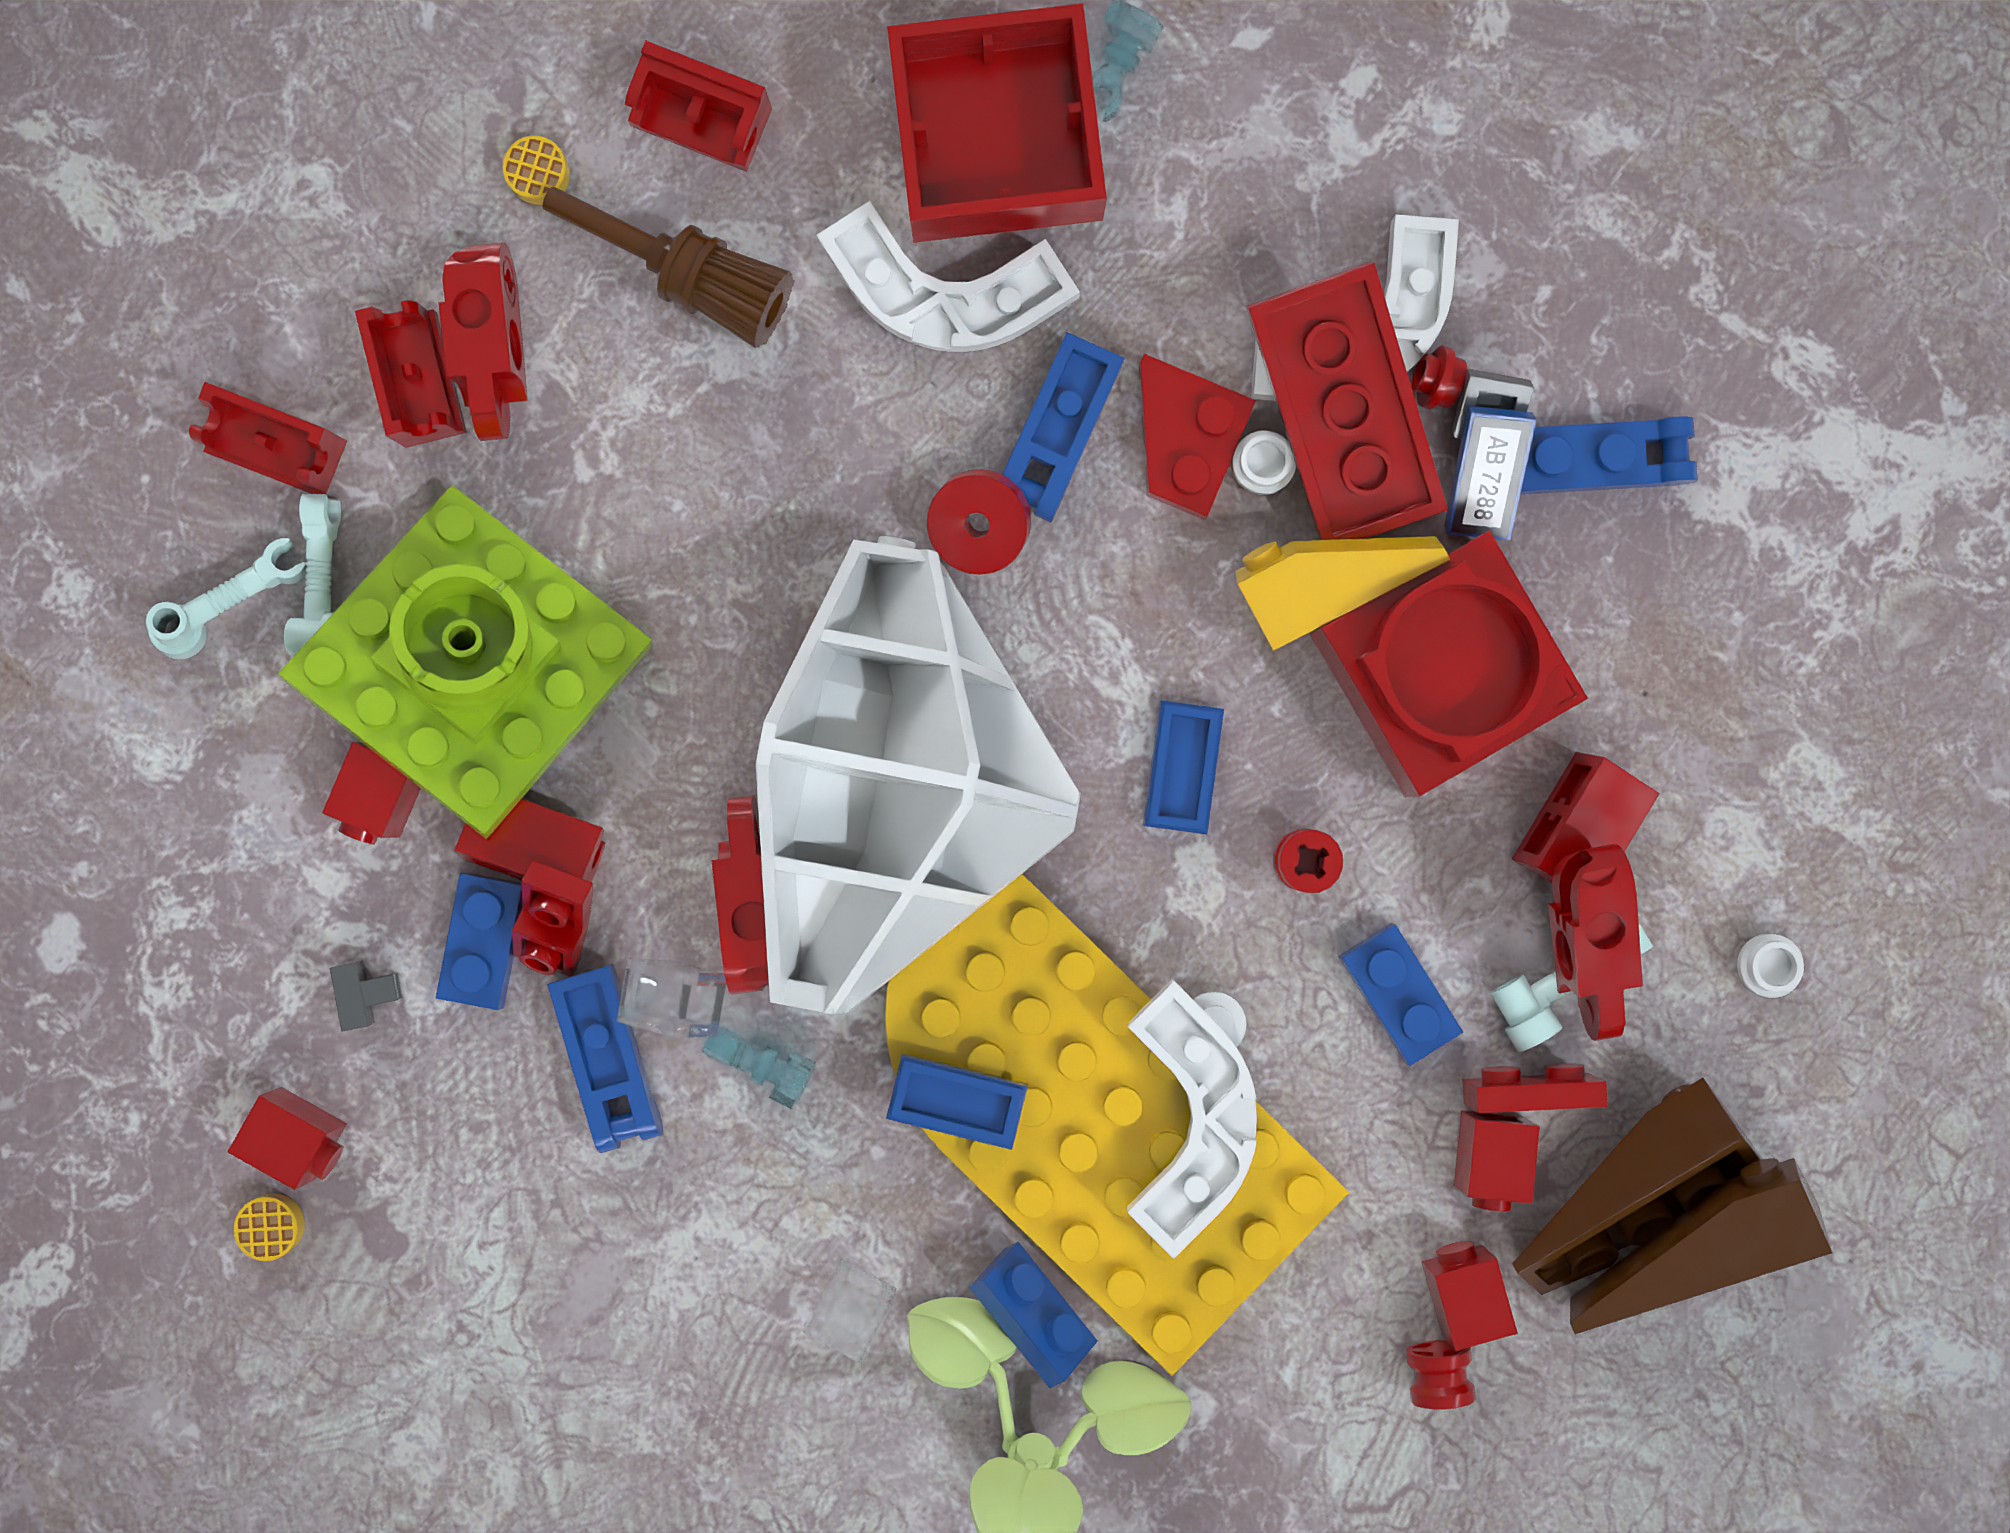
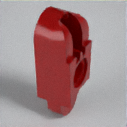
M506 243L470 245L454 252L445 262L442 282L445 301L438 302L446 377L458 385L463 397L464 406L470 408V415L472 416L477 438L480 441L507 439L510 433L511 421L509 403L528 401L516 272Z
M754 795L728 798L727 827L729 841L718 842V859L711 860L723 971L726 985L731 995L763 991L765 986L769 984L759 813Z
M1611 844L1582 849L1564 856L1554 867L1552 877L1554 902L1548 903L1558 993L1572 991L1577 996L1583 1024L1587 1034L1594 1041L1616 1038L1623 1035L1624 1026H1626L1624 990L1643 986L1635 879L1623 849L1619 845Z

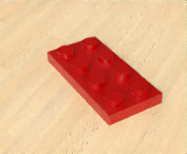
M1369 261L1247 305L1246 309L1319 540L1366 539L1447 511L1448 508L1375 263Z

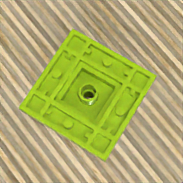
M451 485L281 669L278 675L287 685L487 839L650 650L652 639L459 489ZM465 645H473L470 649L465 651L457 650Z

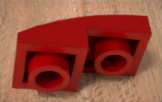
M532 860L521 880L523 909L512 928L513 954L519 957L523 965L537 973L554 975L555 972L569 977L574 976L578 968L589 924L593 883Z

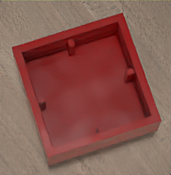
M1083 3L887 26L913 243L1103 221L1107 196Z
M1490 530L1448 554L1450 560L1355 608L1310 634L1405 797L1422 796L1588 699Z

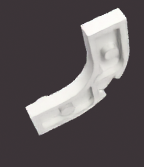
M870 201L816 235L819 244L861 307L886 330L908 342L929 349L947 352H967L998 346L1029 331L1079 299L1080 291L1046 239L991 274L970 282H944L921 272L910 261Z
M1395 214L1391 220L1384 296L1407 372L1431 347L1447 317L1454 287L1459 219ZM1256 340L1251 398L1275 401Z
M1171 979L1127 1023V1026L1175 1074L1186 1091L1191 1117L1186 1141L1173 1161L1126 1209L1130 1216L1174 1259L1226 1207L1240 1188L1249 1170L1257 1141L1255 1139L1257 1098L1249 1070L1232 1040Z

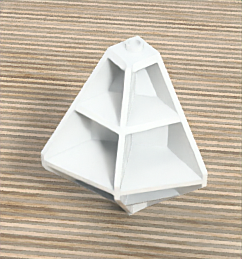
M879 536L877 543L853 540L763 722L756 759V780L771 1003L828 1014L849 1013L1070 836L1075 829L1081 793L946 568L940 563L938 552L928 549H915L916 544L905 539Z

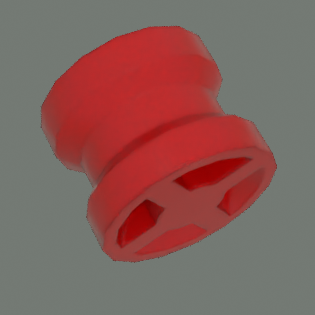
M1311 829L1295 830L1286 834L1278 842L1273 854V867L1278 878L1287 887L1304 893H1320L1331 888L1339 879L1343 869V853L1338 843L1327 833ZM1320 855H1322V856L1319 858V865H1318V869H1317L1316 866H1317V864H1318V857H1319Z
M1433 1340L1416 1343L1406 1349L1407 1364L1414 1370L1415 1382L1410 1387V1398L1413 1405L1425 1409L1446 1410L1474 1403L1476 1400L1475 1386L1467 1379L1466 1367L1472 1361L1471 1347L1455 1351L1446 1340Z

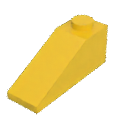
M1436 536L1291 541L1280 548L1277 542L1273 541L1256 548L1243 557L1242 561L1245 566L1235 572L1237 584L1274 651L1450 560Z

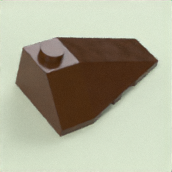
M1703 1077L1691 1085L1687 1084L1676 1087L1664 1096L1660 1104L1643 1115L1512 1264L1517 1274L1540 1295L1609 1268L1618 1259L1619 1250L1631 1245H1642L1729 1179L1740 1176V1171L1744 1167L1762 1160V1157Z
M1768 1158L1747 1165L1740 1171V1176L1729 1179L1570 1297V1325L1574 1334L1832 1254L1820 1207L1795 1158L1780 1163L1778 1159Z

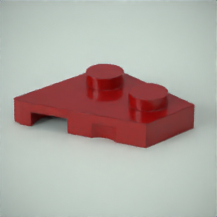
M1143 354L1139 365V379H1141L1142 425L1146 450L1147 496L1206 520L1256 400L1147 354Z

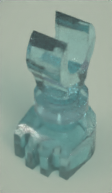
M1113 0L1104 17L1109 33L1116 40L1115 42L1106 43L1101 53L1105 61L1092 74L1094 90L1104 88L1112 95V100L1108 104L1103 116V122L1113 119L1120 111L1122 105V84L1127 72L1134 73L1140 62V58L1136 55L1138 50L1151 53L1163 30V25L1153 16L1122 0Z
M717 1026L716 1029L712 1028L702 1049L703 1053L721 1063L747 1073H752L750 1080L763 1086L765 1081L774 1084L775 1086L769 1098L790 1109H794L816 1066V1062L795 1052H792L787 1062L777 1058L779 1051L769 1046L763 1051L742 1036L720 1026Z

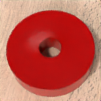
M985 469L964 471L949 479L932 499L927 513L928 536L935 551L938 552V555L947 564L968 574H990L1007 567L1023 549L1031 530L1029 504L1020 488L1006 476ZM972 513L983 514L989 521V529L986 531L974 529L969 522V515Z

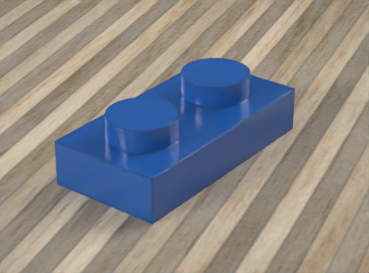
M467 872L460 873L436 999L493 1010L504 1008L514 959L512 928L523 909L520 882Z
M1388 924L1338 956L1407 1065H1413L1464 1033L1396 924Z
M1019 1242L1005 1248L969 1286L970 1290L1049 1388L1065 1382L1098 1342Z

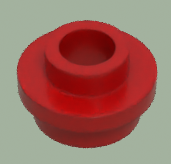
M1441 345L1432 355L1424 354L1419 360L1413 373L1411 387L1412 390L1417 391V403L1420 407L1429 410L1436 406L1449 408L1458 398L1465 382L1467 363L1464 359L1456 357L1454 349Z

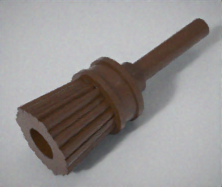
M554 186L548 190L544 197L543 210L645 260L646 269L657 274V294L660 299L666 302L674 301L690 314L700 311L754 348H759L760 345L762 346L767 343L788 306L787 302L795 282L790 271L728 250L726 241L718 237L711 238L703 234L702 229L694 225L687 226L674 238L665 233L655 237Z

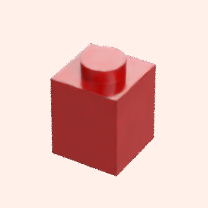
M352 742L322 814L341 821L338 829L340 833L355 840L375 845L378 837H401L421 788L362 742Z
M279 1087L258 1096L227 1153L289 1188L296 1190L316 1178L325 1179L332 1171L344 1149V1146L337 1143L347 1123L289 1090Z
M1461 1110L1454 1186L1465 1196L1472 1198V1206L1490 1211L1507 1212L1511 1211L1512 1202L1533 1203L1540 1126L1524 1116Z
M1472 1241L1451 1243L1437 1249L1436 1258L1421 1261L1441 1334L1455 1351L1518 1334L1497 1258L1483 1245L1475 1246Z

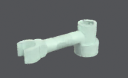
M302 494L300 499L299 514L302 523V535L306 540L307 568L305 572L307 574L305 578L307 580L305 584L307 586L305 587L306 593L304 597V618H290L284 629L285 648L291 656H294L334 613L331 612L330 586L332 583L330 580L332 576L330 574L332 570L330 568L332 567L333 541L337 539V531L341 521L340 499L328 498L327 494Z
M281 538L271 542L266 547L263 556L254 561L253 566L235 575V578L225 581L224 584L214 587L212 591H207V594L203 593L184 605L161 602L153 606L146 616V626L153 645L167 657L173 659L190 658L200 652L205 645L207 630L204 623L215 618L219 613H223L224 610H229L230 606L234 607L236 603H241V600H246L247 597H251L265 588H273L281 583L295 584L303 580L307 574L305 572L307 566L304 562L286 571L276 568L277 558L294 547L292 541L288 538ZM180 620V624L175 631L167 634L164 633L165 627L169 622Z
M1639 925L1641 954L1651 949L1653 945L1641 925ZM1555 971L1553 974H1549L1532 985L1529 984L1524 975H1520L1502 984L1490 993L1509 1024L1504 1030L1517 1052L1525 1051L1542 1043L1563 1028L1550 1007L1551 1003L1565 996V993H1558Z

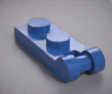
M1066 332L1002 474L1020 488L1029 506L1036 509L1034 515L1048 522H1052L1125 359ZM1031 460L1053 469L1046 486L1025 477Z
M1680 416L1648 421L1535 427L1520 495L1676 486L1697 482L1696 461H1690L1688 439L1695 437L1694 418ZM1647 443H1662L1663 464L1647 465Z
M614 964L547 984L597 1151L605 1153L618 1149L621 1146V1141L640 1136L643 1141L662 1136L663 1124L661 1115L652 1097ZM627 1095L631 1112L613 1116L607 1100Z

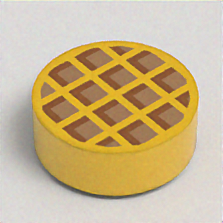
M527 136L517 140L507 150L503 160V174L509 187L520 199L530 204L543 205L544 197L552 186L565 192L570 181V166L561 149L553 141L542 136Z
M279 1193L261 1195L245 1204L238 1212L234 1222L236 1243L241 1251L252 1259L258 1261L276 1260L299 1244L305 1229L304 1215L298 1204L286 1195Z

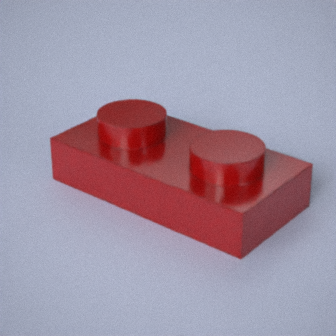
M1583 1064L1545 1065V1075L1521 1076L1519 1067H1485L1481 1069V1078L1462 1079L1464 1105L1477 1113L1608 1107L1606 1081L1590 1073H1585Z

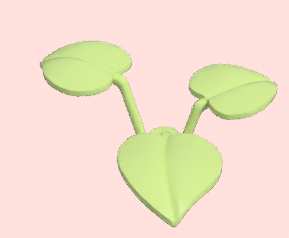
M943 1297L922 1303L911 1309L907 1314L909 1349L912 1358L918 1368L930 1380L944 1387L969 1388L981 1383L989 1372L995 1381L1004 1435L1002 1449L1008 1454V1457H996L988 1460L978 1468L973 1476L969 1490V1504L977 1533H1076L1083 1515L1082 1499L1075 1485L1067 1476L1058 1471V1467L1067 1465L1071 1451L1089 1428L1096 1426L1098 1439L1108 1451L1121 1455H1140L1154 1451L1167 1444L1182 1431L1190 1417L1192 1402L1189 1401L1187 1394L1172 1382L1144 1365L1130 1361H1113L1095 1368L1085 1378L1081 1389V1400L1090 1413L1079 1418L1060 1447H1055L1048 1437L1040 1433H1028L1018 1438L1015 1434L1006 1373L999 1364L1010 1358L1015 1353L1017 1347L982 1303L971 1298Z

